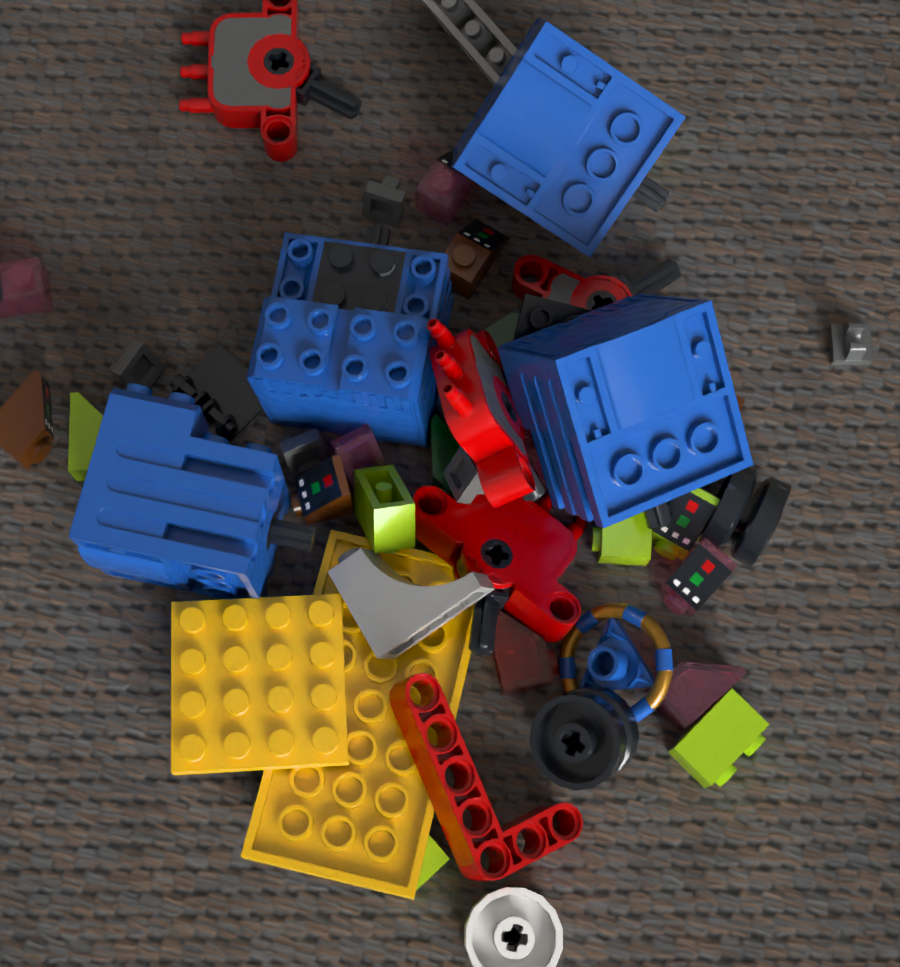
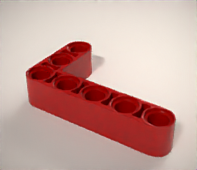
M418 673L402 679L393 685L389 695L391 708L459 870L464 877L476 882L502 879L579 837L583 828L582 815L577 807L566 802L537 807L500 826L437 679L427 673ZM411 686H414L420 693L421 700L419 706L410 697ZM429 726L437 733L438 741L436 746H433L428 740L427 731ZM447 767L452 770L455 777V783L452 788L445 780V770ZM465 808L472 816L470 829L466 828L462 819ZM554 815H556L559 821V830L557 833L552 825V818ZM519 832L523 835L525 841L523 851H520L517 845V835ZM483 850L486 851L490 860L486 871L480 862Z

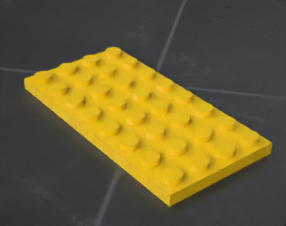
M336 530L330 531L313 595L340 594L328 571L338 565V558L350 549L359 547L373 550L366 537ZM413 548L401 549L396 553L390 554L379 553L389 567L398 575L417 585L436 586L455 581L452 574L453 567L435 553ZM342 598L349 765L264 770L242 848L241 858L414 900L435 810L390 705L389 695L393 685L398 681L418 673L430 674L439 682L456 720L471 655L468 646L473 605L395 659H378ZM411 686L410 697L419 706L421 700L420 693L414 686ZM429 726L427 731L428 740L433 746H436L438 741L437 733Z

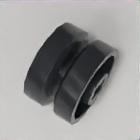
M751 466L726 477L716 496L720 499V502L698 537V542L718 550L726 544L735 530L736 534L730 547L731 556L750 567L755 563L765 545L771 539L780 521L791 489L789 484L770 476L761 483L755 495L752 496L751 494L758 476L757 470Z
M590 685L570 690L543 705L532 721L529 741L533 759L543 775L558 786L576 791L594 788L627 767L637 751L639 730L636 717L625 699L611 689Z

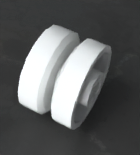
M504 887L485 894L471 908L464 925V947L473 967H556L563 950V928L556 910L542 895L526 888ZM512 928H515L520 934V939L515 945H507L508 942L504 941L503 934L505 931H511Z

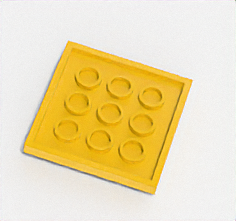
M341 594L171 602V773L173 775L349 765Z

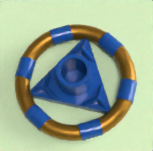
M624 603L603 604L591 608L580 616L564 638L558 658L559 675L565 693L578 687L590 685L608 688L612 691L651 688L645 697L630 707L637 722H640L654 712L663 701L668 692L673 673L672 649L662 627L649 613L631 604ZM615 618L624 619L643 629L650 637L655 648L656 677L653 676L619 620ZM608 619L596 648L588 656L587 669L578 686L575 665L577 646L584 634L601 621Z

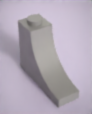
M359 547L350 549L338 558L339 564L328 571L378 659H395L495 590L486 574L471 572L458 580L443 585H417L398 575L389 567L379 553Z

